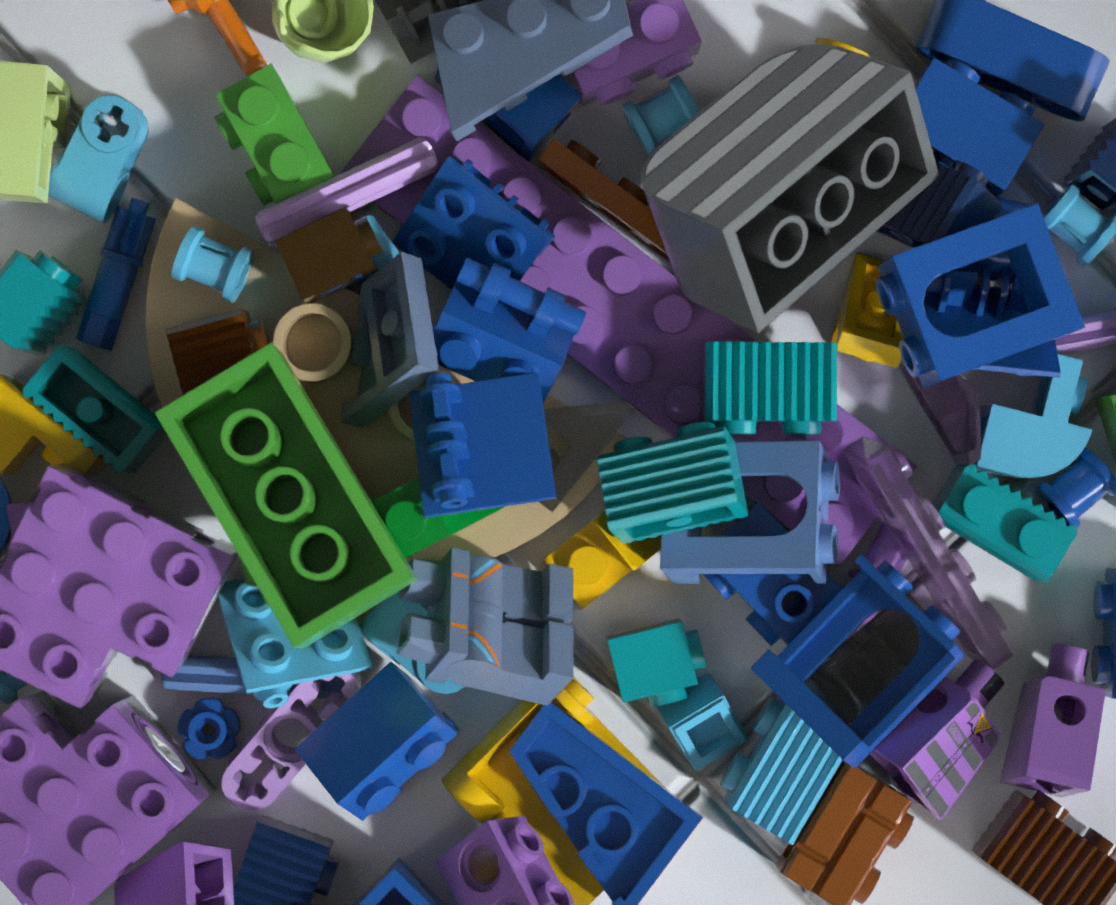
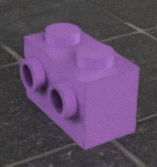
M635 0L626 4L633 36L569 74L576 91L582 95L580 100L583 106L595 100L599 101L600 106L611 104L635 91L633 83L655 73L659 80L666 79L686 70L694 64L691 57L698 54L702 40L684 0Z

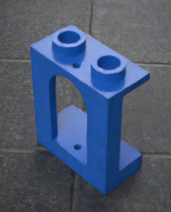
M1038 203L899 253L877 266L881 276L876 279V289L880 302L888 315H896L904 339L899 342L902 360L912 377L919 376L923 389L1085 328ZM1006 251L1029 313L966 336L953 337L942 334L935 329L925 315L923 304L926 289L933 279L941 274Z
M862 554L854 561L861 568V571L778 656L768 649L751 667L843 761L854 769L965 656L957 644L952 641L961 631L940 610L931 604L922 612L905 596L913 586L889 562L884 560L875 568ZM887 609L901 611L911 617L917 625L920 637L918 651L911 662L848 726L805 681L868 617L875 612Z

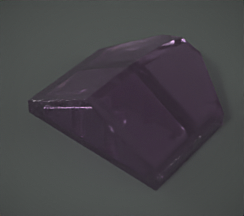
M901 359L898 369L956 466H968L980 460L981 433L978 385L959 374L923 389L919 376L912 377Z

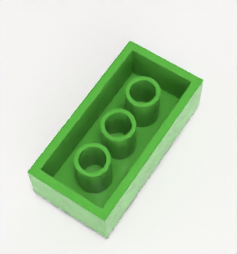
M273 343L268 344L155 412L294 648L304 649L418 580L283 353Z

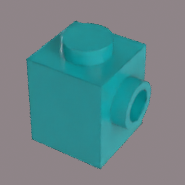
M680 618L606 636L623 703L648 697L650 707H655L686 699L685 687L698 684L695 669L706 667L697 629L685 632L683 621Z

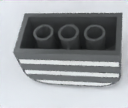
M819 44L797 47L781 52L753 68L650 154L641 171V184L682 293L694 303L759 333L937 179L939 172L911 71L843 47Z

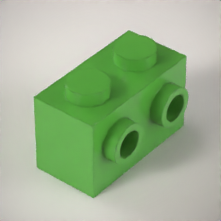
M272 63L215 94L224 111L214 116V119L232 150L243 145L255 167L245 172L263 206L273 201L277 204L335 177L332 168Z

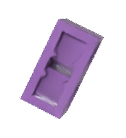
M525 816L488 820L435 860L457 905H574L570 892L559 882L544 853L543 842L539 834L529 825Z

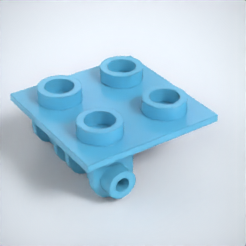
M244 578L225 581L217 598L246 693L253 692L255 699L262 701L264 707L277 708L287 703L289 699L287 693L291 690L293 684L371 670L373 668L357 617L304 649L294 648L258 587L246 585Z

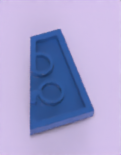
M552 701L541 708L509 751L551 815L556 818L589 871L594 874L612 901V905H638L703 818L702 815Z

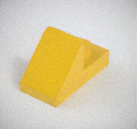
M856 253L831 342L837 343L838 352L855 356L864 361L877 362L898 368L902 359L899 342L904 339L896 315L887 314L880 302L876 289V279L881 277L877 266L885 261Z
M0 374V474H15L42 442L47 447L42 451L41 455L51 465L67 463L86 472V476H95L104 465L103 456H94L93 448H85L83 440L74 439L73 432L64 431L62 423H54L52 415H45L43 413V407L34 406L33 399L24 398V385L12 376Z
M604 511L543 560L547 565L555 564L573 568V598L583 610L628 573L638 569L661 549L662 535L655 538H646L643 541L634 540L631 543H622L609 530L607 515Z

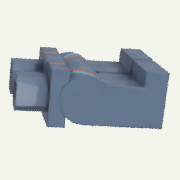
M453 547L441 562L426 559H410L408 564L418 580L400 590L398 596L404 601L427 605V616L408 613L400 622L397 633L396 654L426 663L425 680L444 683L449 679L461 686L548 705L573 679V626L568 625L573 619V568L549 564L541 572L504 565L497 559L488 556H470V551Z

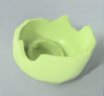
M273 0L272 24L279 39L293 54L315 62L326 63L350 55L370 34L374 10L373 1Z

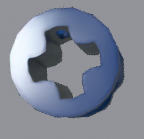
M1085 447L1077 457V461L1050 484L1041 482L1035 487V491L1049 511L1054 512L1055 517H1064L1066 524H1076L1077 528L1080 526L1079 517L1107 494L1116 496V478L1105 463Z

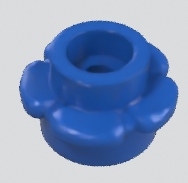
M208 697L196 701L194 708L184 710L178 721V733L180 736H183V748L190 756L199 760H205L207 757L219 760L228 756L235 749L237 744L235 737L241 731V722L233 708H227L217 698ZM205 724H212L215 727L213 735L208 736L204 733L203 727Z

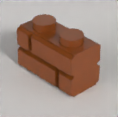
M842 761L793 845L788 843L777 861L776 867L784 876L812 891L832 905H851L853 900L863 904L871 895L880 878L881 871L876 869L874 865L886 845L896 849L912 826L914 816L907 811L913 801L857 766L854 769L848 763Z

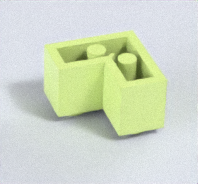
M0 61V200L47 204L52 148H66L71 85L47 65Z

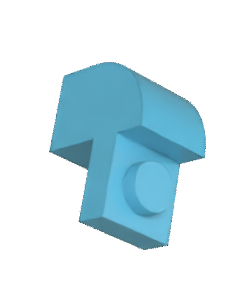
M1058 354L1061 370L1060 377L1041 376L1032 414L995 404L982 406L967 464H975L977 470L987 471V473L1008 478L1048 476L1070 465L1087 445L1093 430L1068 423L1070 413L1077 415L1080 412L1086 395L1087 378L1080 376L1083 360Z

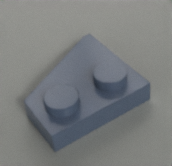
M404 252L397 254L362 283L357 311L358 328L353 338L349 364L360 366L362 370L357 399L353 402L342 403V423L361 428L365 427L424 382L427 376L439 370L422 258Z

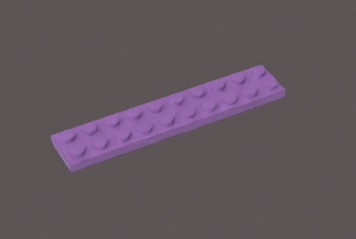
M416 75L339 174L416 138H426L437 157V170L428 176L372 201V203L403 226L445 160L449 156L451 158L456 156L463 163L470 159L474 162L473 167L492 181L489 187L491 190L500 183L504 186V189L499 196L505 201H508L513 195L519 198L518 203L514 207L519 211L524 206L541 221L546 219L549 222L546 229L552 232L555 238L542 255L536 258L520 282L545 292L547 287H550L565 294V302L587 311L577 335H574L567 355L672 438L677 437L676 432L680 427L691 423L703 422L704 344L710 341H758L730 319L689 300L682 293L675 276L481 124H475L476 131L456 142L451 133L444 96ZM838 404L837 421L832 423L821 422V435H782V422H756V434H730L735 442L820 441L831 459L830 462H838L840 494L837 501H829L828 525L835 524L837 528L838 556L834 565L838 567L917 468L914 463ZM710 422L715 424V427L717 428V422ZM741 476L744 494L754 502H760L774 518L788 529L793 530L805 517L807 508L806 492L801 484L792 478L784 476Z

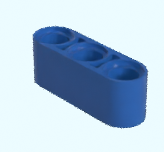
M936 0L915 46L917 52L931 61L933 58L945 63L947 58L960 61L979 74V82L999 91L1012 93L1029 104L1054 115L1078 122L1085 120L1110 63V60L1101 52L984 0Z

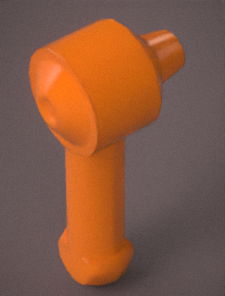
M168 0L176 14L189 9L201 14L207 13L220 35L225 39L227 47L246 77L267 66L260 50L229 0Z

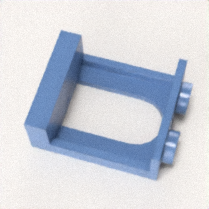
M820 441L735 442L741 476H784L792 478L801 484L806 492L807 508L805 517L799 525L787 534L778 536L702 537L701 526L661 536L660 569L674 584H699L700 574H810L816 584H826L827 564H835L838 556L837 528L835 524L828 525L829 501H837L840 494L838 462H830L831 459Z

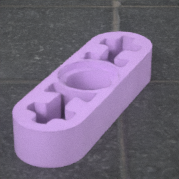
M360 672L339 675L338 677L344 680L341 689L344 696L337 692L329 694L321 704L319 713L310 705L317 698L321 680L293 684L291 690L287 693L289 697L287 703L280 707L272 708L230 757L222 777V790L226 799L233 806L244 811H259L271 805L306 764L295 751L296 747L285 746L277 740L274 734V726L283 719L293 718L304 723L309 730V734H311L324 722L322 719L327 720L361 689ZM334 677L324 678L323 680L330 681ZM266 753L273 761L266 769L262 785L255 783L249 789L244 787L240 783L243 772L247 774L252 773L262 762Z

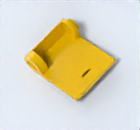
M573 676V679L552 702L664 786L589 710L587 706L595 698ZM520 700L441 779V782L459 804L481 824L488 820L525 816L529 825L539 834L543 842L544 853L559 882L570 892L574 905H590L604 889L594 874L589 871L556 818L551 815L509 753L544 706Z

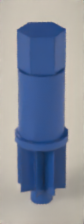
M132 197L128 209L117 206L104 248L100 252L103 256L76 336L77 340L112 351L138 269L143 267V258L156 222V218L146 215L150 203Z

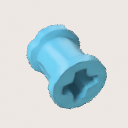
M678 75L669 79L668 88L636 105L631 101L621 105L631 131L647 156L656 149L657 143L673 135L699 113L693 97Z
M1072 182L1058 195L1042 215L1047 228L1078 253L1076 261L1084 267L1103 250L1116 234V218L1106 219L1079 196L1080 187Z
M198 226L190 227L174 260L171 277L179 281L190 278L222 292L223 300L233 304L240 295L249 276L255 251L246 246L238 251L206 237L204 229Z

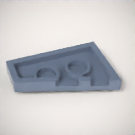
M484 0L429 14L434 48L453 137L456 142L476 131L474 125L503 107L509 111L527 100L526 94L558 74L569 75L632 37L633 32L626 0Z

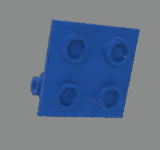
M449 156L445 160L392 243L404 253L422 258L423 268L451 290L467 257L490 268L493 262L512 270L509 277L521 281L536 258L542 255L555 238V235L546 229L549 222L546 219L541 221L524 206L519 211L514 207L519 201L518 197L513 195L508 201H505L499 196L504 189L503 185L498 183L491 190L489 187L492 181L473 167L474 162L467 159L463 163L456 156L453 158Z
M970 264L961 270L955 269L941 274L930 283L926 289L923 301L925 315L931 325L942 334L953 337L973 334L1027 314L1029 310L1015 273L1009 287V269L1002 268L999 277L994 282V286H990L989 265H982L978 274L977 266ZM1055 340L976 368L977 370L1013 373L1019 376L1037 375L1059 378L1061 374Z
M539 372L463 384H452L450 374L436 373L425 378V388L409 392L424 518L556 499Z

